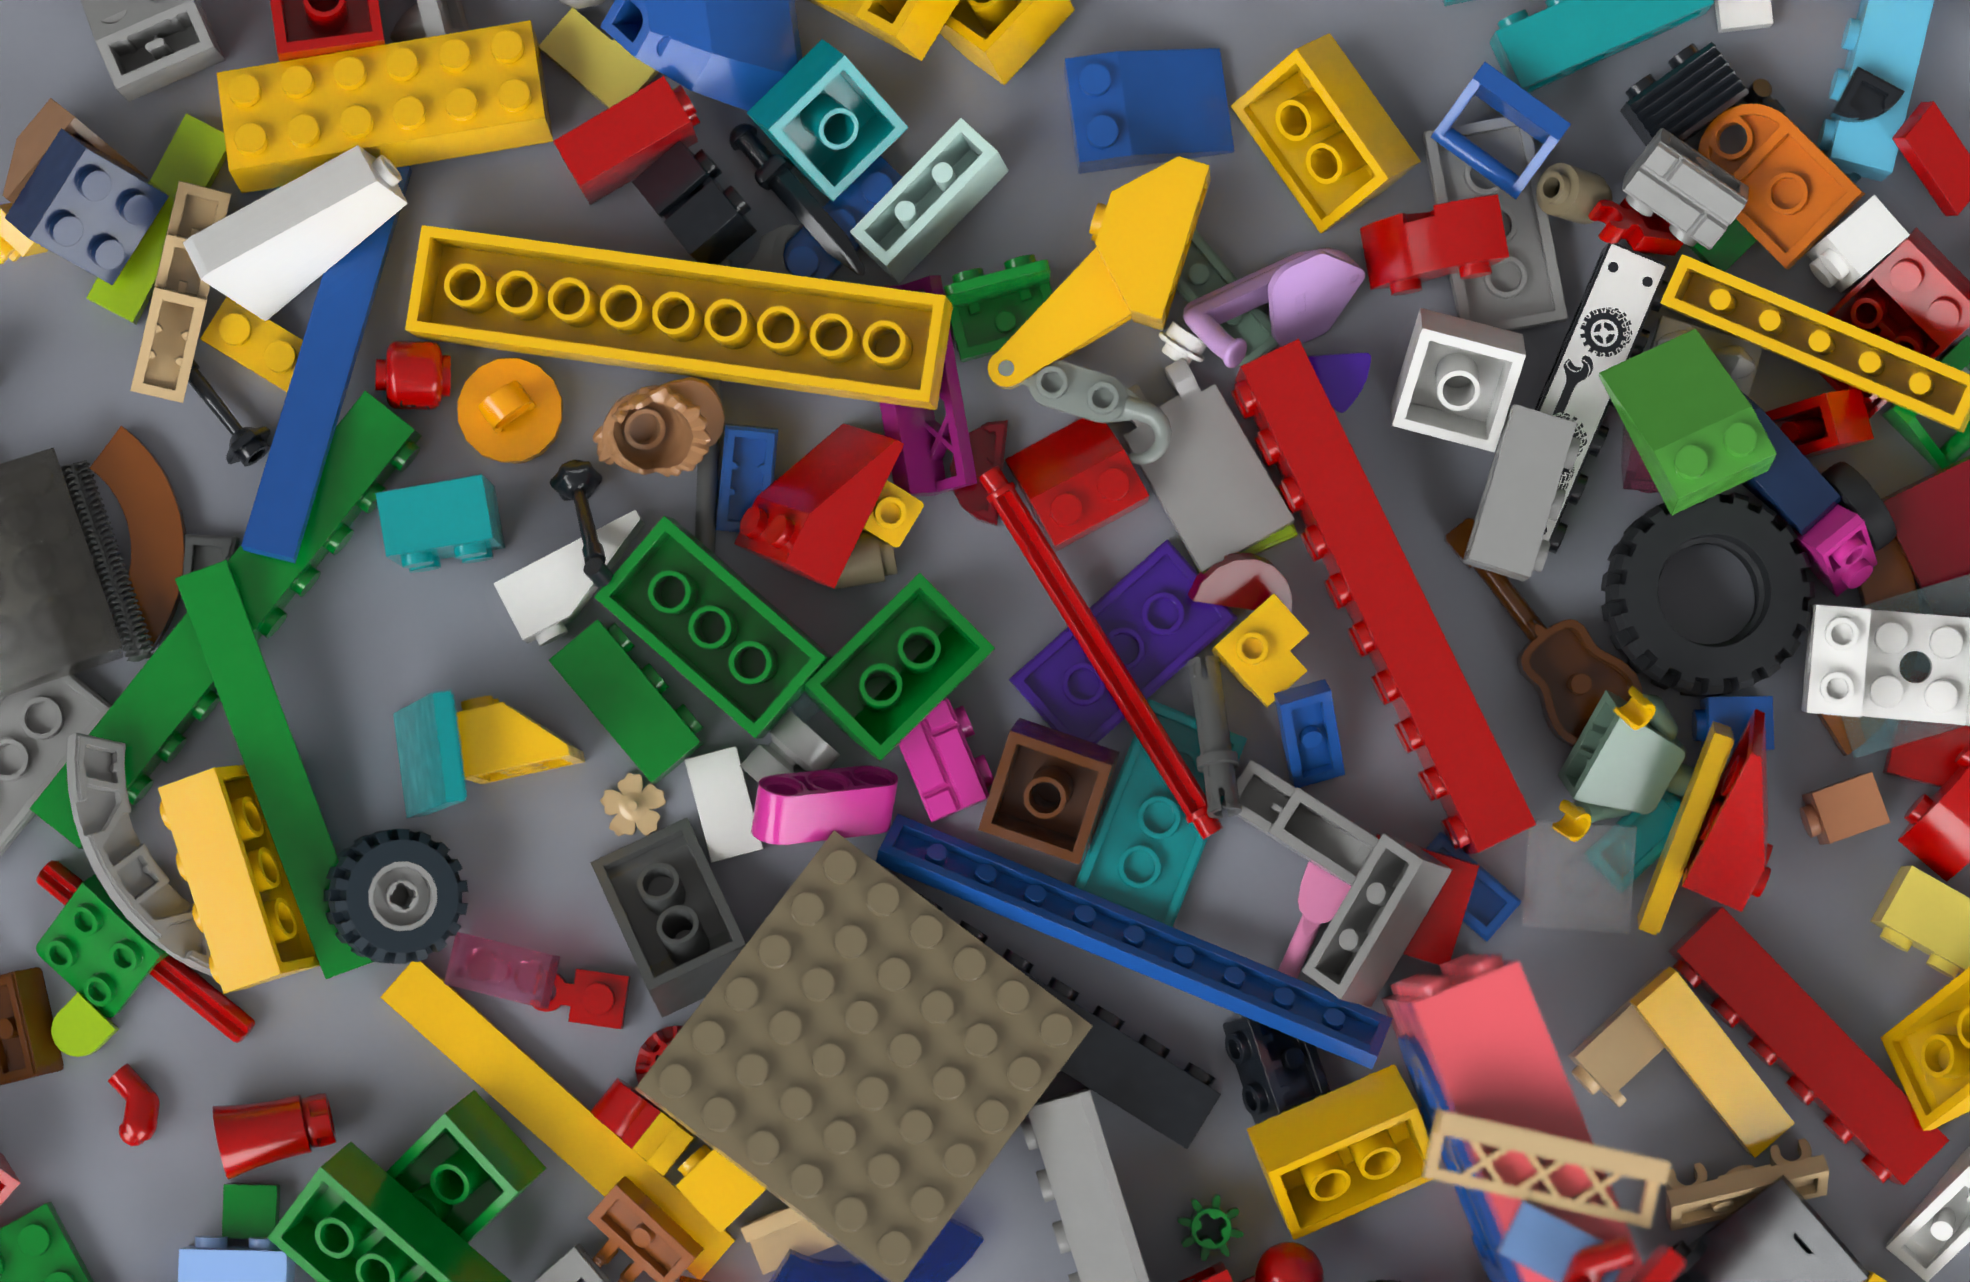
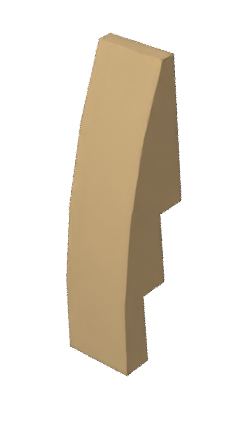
M179 181L130 391L183 403L210 285L200 279L183 242L190 236L226 217L231 193Z

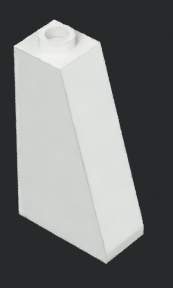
M357 145L197 232L184 241L183 244L202 281L262 320L267 321L408 204L398 185L402 177L397 168L385 156L380 155L376 159Z

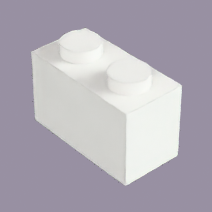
M1873 195L1806 253L1812 260L1809 267L1827 288L1834 286L1841 293L1867 273L1910 234L1882 202Z

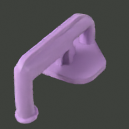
M1320 248L1298 252L1191 301L1184 308L1183 318L1187 326L1214 354L1223 359L1224 364L1228 368H1234L1244 359L1247 352V344L1242 338L1234 339L1220 324L1269 302L1271 333L1275 341L1281 346L1298 338L1301 344L1323 335L1332 327L1363 282L1365 272L1351 257L1341 250Z

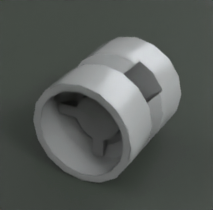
M788 710L771 729V743L769 745L758 744L740 764V767L759 783L761 778L769 775L829 769L841 755Z

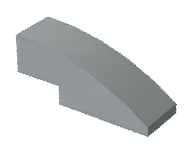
M1250 760L1236 782L1242 812L1235 816L1352 887L1379 839L1298 787L1295 788L1258 763ZM1224 800L1221 807L1227 810L1226 800Z

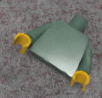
M1632 686L1628 690L1631 698L1627 702L1616 694L1605 690L1558 773V777L1572 798L1577 801L1573 803L1566 799L1561 801L1559 809L1565 815L1559 822L1552 824V829L1570 841L1576 842L1585 836L1590 825L1596 821L1627 816L1631 812L1642 814L1653 812L1665 791L1681 797L1684 796L1694 767L1682 763L1686 756V749L1677 738L1678 724L1662 698L1658 695L1642 694Z

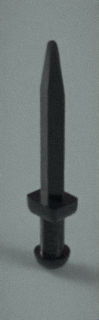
M742 123L735 126L729 136L730 145L733 150L740 149L757 168L754 176L760 187L768 191L772 189L829 255L857 275L863 276L866 272L865 267L847 234L791 172L794 167L791 161L779 154H772L756 136L757 128L753 125Z

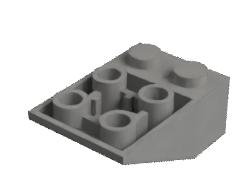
M81 0L93 37L116 90L129 102L225 60L200 0Z

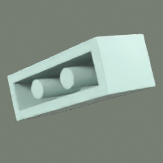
M960 118L860 220L850 233L861 249L900 284L1009 170L999 152Z

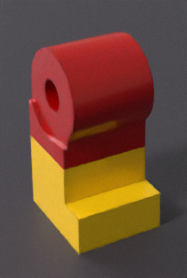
M620 1078L615 1079L590 1111L595 1118L621 1137L626 1145L644 1158L650 1166L663 1176L670 1171L696 1138V1135Z

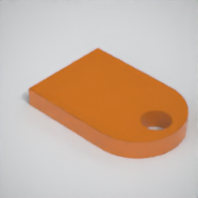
M1742 104L1732 107L1718 115L1708 125L1701 137L1698 152L1749 187L1748 202L1736 219L1785 269L1789 270L1865 195L1792 120L1772 107L1762 104ZM1731 125H1741L1747 133L1745 147L1735 154L1725 153L1720 146L1722 132Z

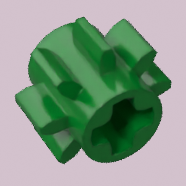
M1217 1193L1213 1195L1211 1205L1201 1206L1200 1202L1192 1197L1190 1201L1195 1211L1191 1217H1177V1222L1182 1226L1189 1227L1191 1233L1183 1238L1181 1241L1182 1246L1189 1247L1197 1242L1201 1246L1200 1258L1202 1261L1207 1260L1210 1249L1219 1248L1223 1255L1229 1257L1230 1250L1226 1243L1230 1236L1235 1238L1244 1236V1233L1238 1228H1233L1230 1222L1231 1219L1239 1214L1240 1210L1237 1207H1233L1223 1212L1219 1208L1221 1199ZM1208 1213L1212 1219L1223 1217L1224 1222L1218 1227L1221 1234L1218 1239L1212 1240L1208 1235H1203L1200 1238L1197 1236L1196 1232L1202 1228L1201 1221L1199 1220L1202 1215Z

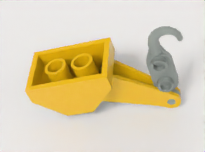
M1178 156L1112 191L1107 205L1098 203L1089 233L1092 234L1091 240L1095 241L1096 248L999 351L990 358L988 363L989 377L996 386L1002 389H1013L1024 385L1029 388L1035 401L1042 406L1097 423L1137 420L1151 426L1155 433L1154 443L1145 452L1128 454L1133 464L1144 465L1152 463L1164 455L1170 445L1172 435L1167 416L1159 407L1148 401L1141 400L1118 379L1062 360L1131 319L1135 323L1164 331L1211 181L1210 165Z

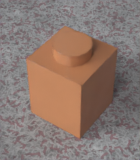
M1872 772L1859 774L1802 795L1805 806L1799 809L1802 823L1809 837L1817 836L1820 845L1831 844L1890 823Z

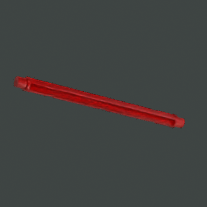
M999 466L988 470L978 477L989 495L986 497L989 504L992 503L1167 784L1185 813L1187 823L1192 822L1203 840L1223 828L1218 818H1211L1207 815L1206 795L1018 495L1014 482H1008Z

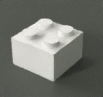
M1420 308L1390 404L1392 426L1495 453L1526 357L1523 334Z

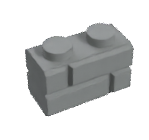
M1661 128L1646 146L1644 152L1639 155L1624 176L1622 191L1628 194L1626 196L1628 204L1640 214L1651 217L1653 213H1656L1671 224L1669 230L1678 240L1692 247L1698 242L1710 250L1724 234L1729 224L1735 220L1746 206L1749 187L1676 136Z

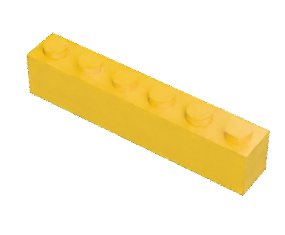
M1684 254L1681 255L1660 302L1668 309L1964 433L1970 420V374Z

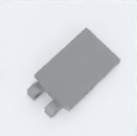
M1181 358L1165 367L1166 373H1164L1177 396L1159 406L1170 422L1172 430L1170 445L1164 455L1155 462L1139 465L1199 571L1205 573L1214 564L1225 560L1224 556L1247 550L1293 524L1295 519L1216 384L1201 391L1184 358ZM1138 384L1128 388L1141 400L1147 401ZM1131 420L1135 429L1123 435V440L1131 453L1145 452L1153 445L1155 433L1148 424Z

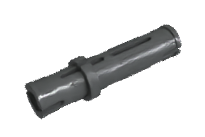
M1205 656L1208 676L1204 678L1200 657L1189 660L1186 666L1189 671L1201 753L1196 758L1198 772L1204 774L1208 806L1207 815L1211 818H1223L1220 797L1225 796L1228 817H1232L1242 812L1234 770L1239 766L1237 752L1231 749L1220 669L1221 659L1216 656Z

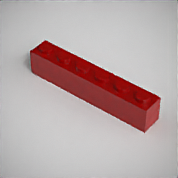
M1723 906L1713 907L1668 951L1677 960L1672 968L1680 974L1683 980L1693 989L1701 985L1715 999L1709 1005L1715 1014L1731 1028L1738 1023L1752 1037L1747 1043L1751 1051L1768 1067H1771L1776 1062L1790 1076L1785 1082L1787 1088L1806 1106L1814 1101L1827 1115L1822 1121L1824 1126L1841 1143L1846 1145L1852 1140L1865 1154L1860 1162L1879 1182L1884 1184L1889 1179L1892 1183L1904 1186L1950 1141L1938 1128L1931 1131H1923L1908 1097Z

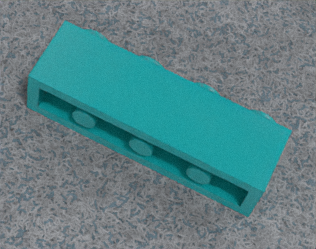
M1546 0L1547 8L1531 16L1528 15L1526 10H1521L1500 20L1497 23L1500 29L1495 31L1489 43L1504 75L1530 93L1707 13L1714 4V1Z

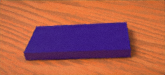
M1168 539L1089 608L1146 700L1181 670L1189 660L1199 654L1238 619L1227 606L1191 600L1188 592L1198 573ZM1069 627L1009 679V682L1051 729L1097 744L1125 719Z

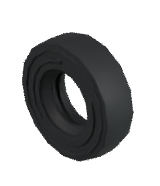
M1840 461L1821 474L1841 496V502L1838 505L1858 514L1865 521L1874 552L1882 549L1896 537V527L1887 507L1869 482L1855 468L1846 462Z

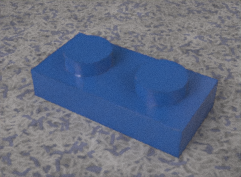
M1326 679L1274 693L1287 770L1292 785L1295 788H1301L1345 775L1332 692Z

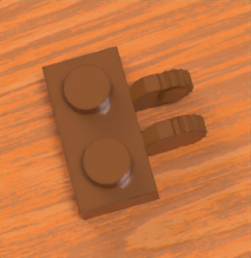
M626 1176L611 1189L587 1217L609 1238L592 1259L598 1267L601 1268L604 1264H608L618 1254L619 1248L634 1261V1263H630L622 1271L617 1282H634L643 1271L656 1282H675L704 1250L700 1244Z

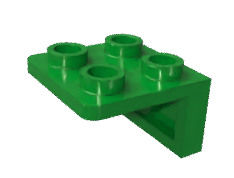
M1034 254L1023 255L1005 261V270L984 275L983 268H975L952 276L953 283L944 286V295L953 304L950 323L961 363L998 352L1053 293L1050 285L1051 270L1047 259L1036 261Z
M96 874L81 883L36 945L38 955L77 992H81L107 1018L114 1017L123 1009L155 965L168 956L165 951L147 939L124 916L109 897Z

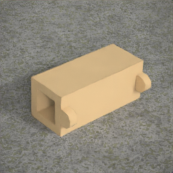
M1660 969L1568 1055L1577 1065L1571 1071L1577 1081L1592 1095L1600 1090L1618 1108L1627 1101L1619 1090L1665 1048L1629 1002L1665 969Z

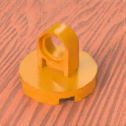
M520 358L496 359L480 366L465 381L457 401L458 423L466 441L483 457L500 463L523 464L543 455L557 440L560 432L559 428L563 420V399L554 380L538 365Z

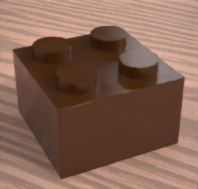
M1019 718L1009 731L978 830L1080 865L1089 849L1120 752Z

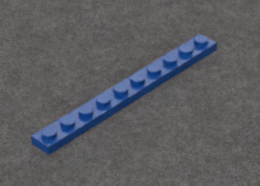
M897 814L877 853L875 862L883 867L1370 1069L1374 1067L1393 1019L1362 1005L1341 1000L1334 994L900 814Z

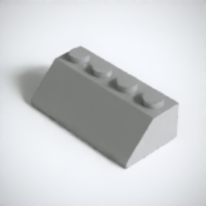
M1084 1087L1036 1102L1029 1112L1030 1117L1025 1118L1021 1122V1127L1029 1151L1040 1148L1046 1169L1036 1171L1045 1202L1056 1200L1062 1219L1052 1223L1061 1254L1072 1251L1078 1271L1068 1275L1069 1281L1149 1282L1089 1088Z

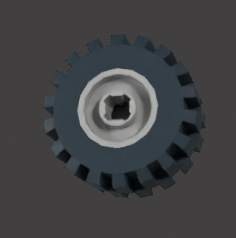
M391 829L364 835L354 840L355 844L350 848H344L337 856L339 859L336 867H330L326 877L331 881L329 889L324 890L323 901H329L330 912L325 913L328 923L335 925L338 930L335 933L336 937L341 943H347L352 947L351 952L360 957H367L374 962L406 964L407 962H419L428 959L429 954L440 952L448 945L445 941L449 936H456L461 928V925L457 924L459 916L466 915L468 903H462V892H468L467 880H460L458 871L463 868L458 859L450 858L447 854L450 849L445 844L434 842L431 840V835L421 831L413 832L409 831V829Z

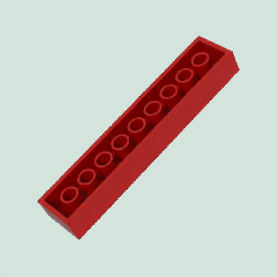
M1299 338L1240 366L1234 380L1235 389L1231 391L1234 402L1244 419L1252 416L1259 430L1257 432L1258 437L1254 438L1257 449L1267 467L1276 464L1282 477V484L1277 486L1278 491L1291 514L1299 512L1306 526L1304 528L1305 532L1301 533L1303 543L1311 559L1314 562L1322 559L1330 575L1324 581L1329 597L1337 610L1343 607L1346 608L1353 622L1352 627L1347 629L1351 642L1360 657L1369 655L1377 671L1375 675L1370 677L1374 689L1384 706L1392 702L1400 718V722L1394 724L1397 736L1407 753L1416 751L1424 770L1417 773L1418 778L1429 800H1440L1448 817L1441 820V825L1453 848H1463L1464 852L1468 855L1479 853L1537 825Z

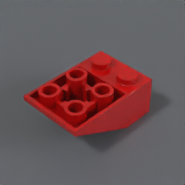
M1916 227L1909 233L1910 236L1876 264L1826 314L1935 359L1970 327V281ZM1818 372L1836 391L1855 389L1851 385ZM1862 391L1870 419L1888 401Z

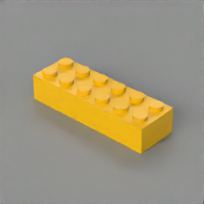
M528 20L216 72L228 169L241 193L282 187L357 145L376 159L380 155L385 156L397 168L553 142L541 53L532 22Z

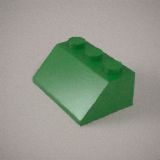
M919 573L805 683V694L842 732L881 762L995 650V647Z

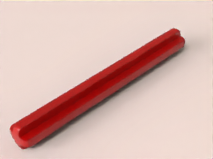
M55 860L48 862L36 878L37 884L63 905L67 904L81 883L84 882L63 864ZM168 955L156 964L149 973L231 1041L236 1043L243 1041L253 1029L255 1021L252 1017L189 966Z

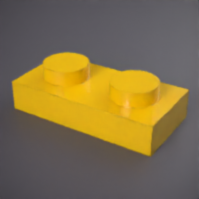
M227 296L200 338L204 343L283 391L288 392L303 342L301 338L269 319L267 321L262 320Z

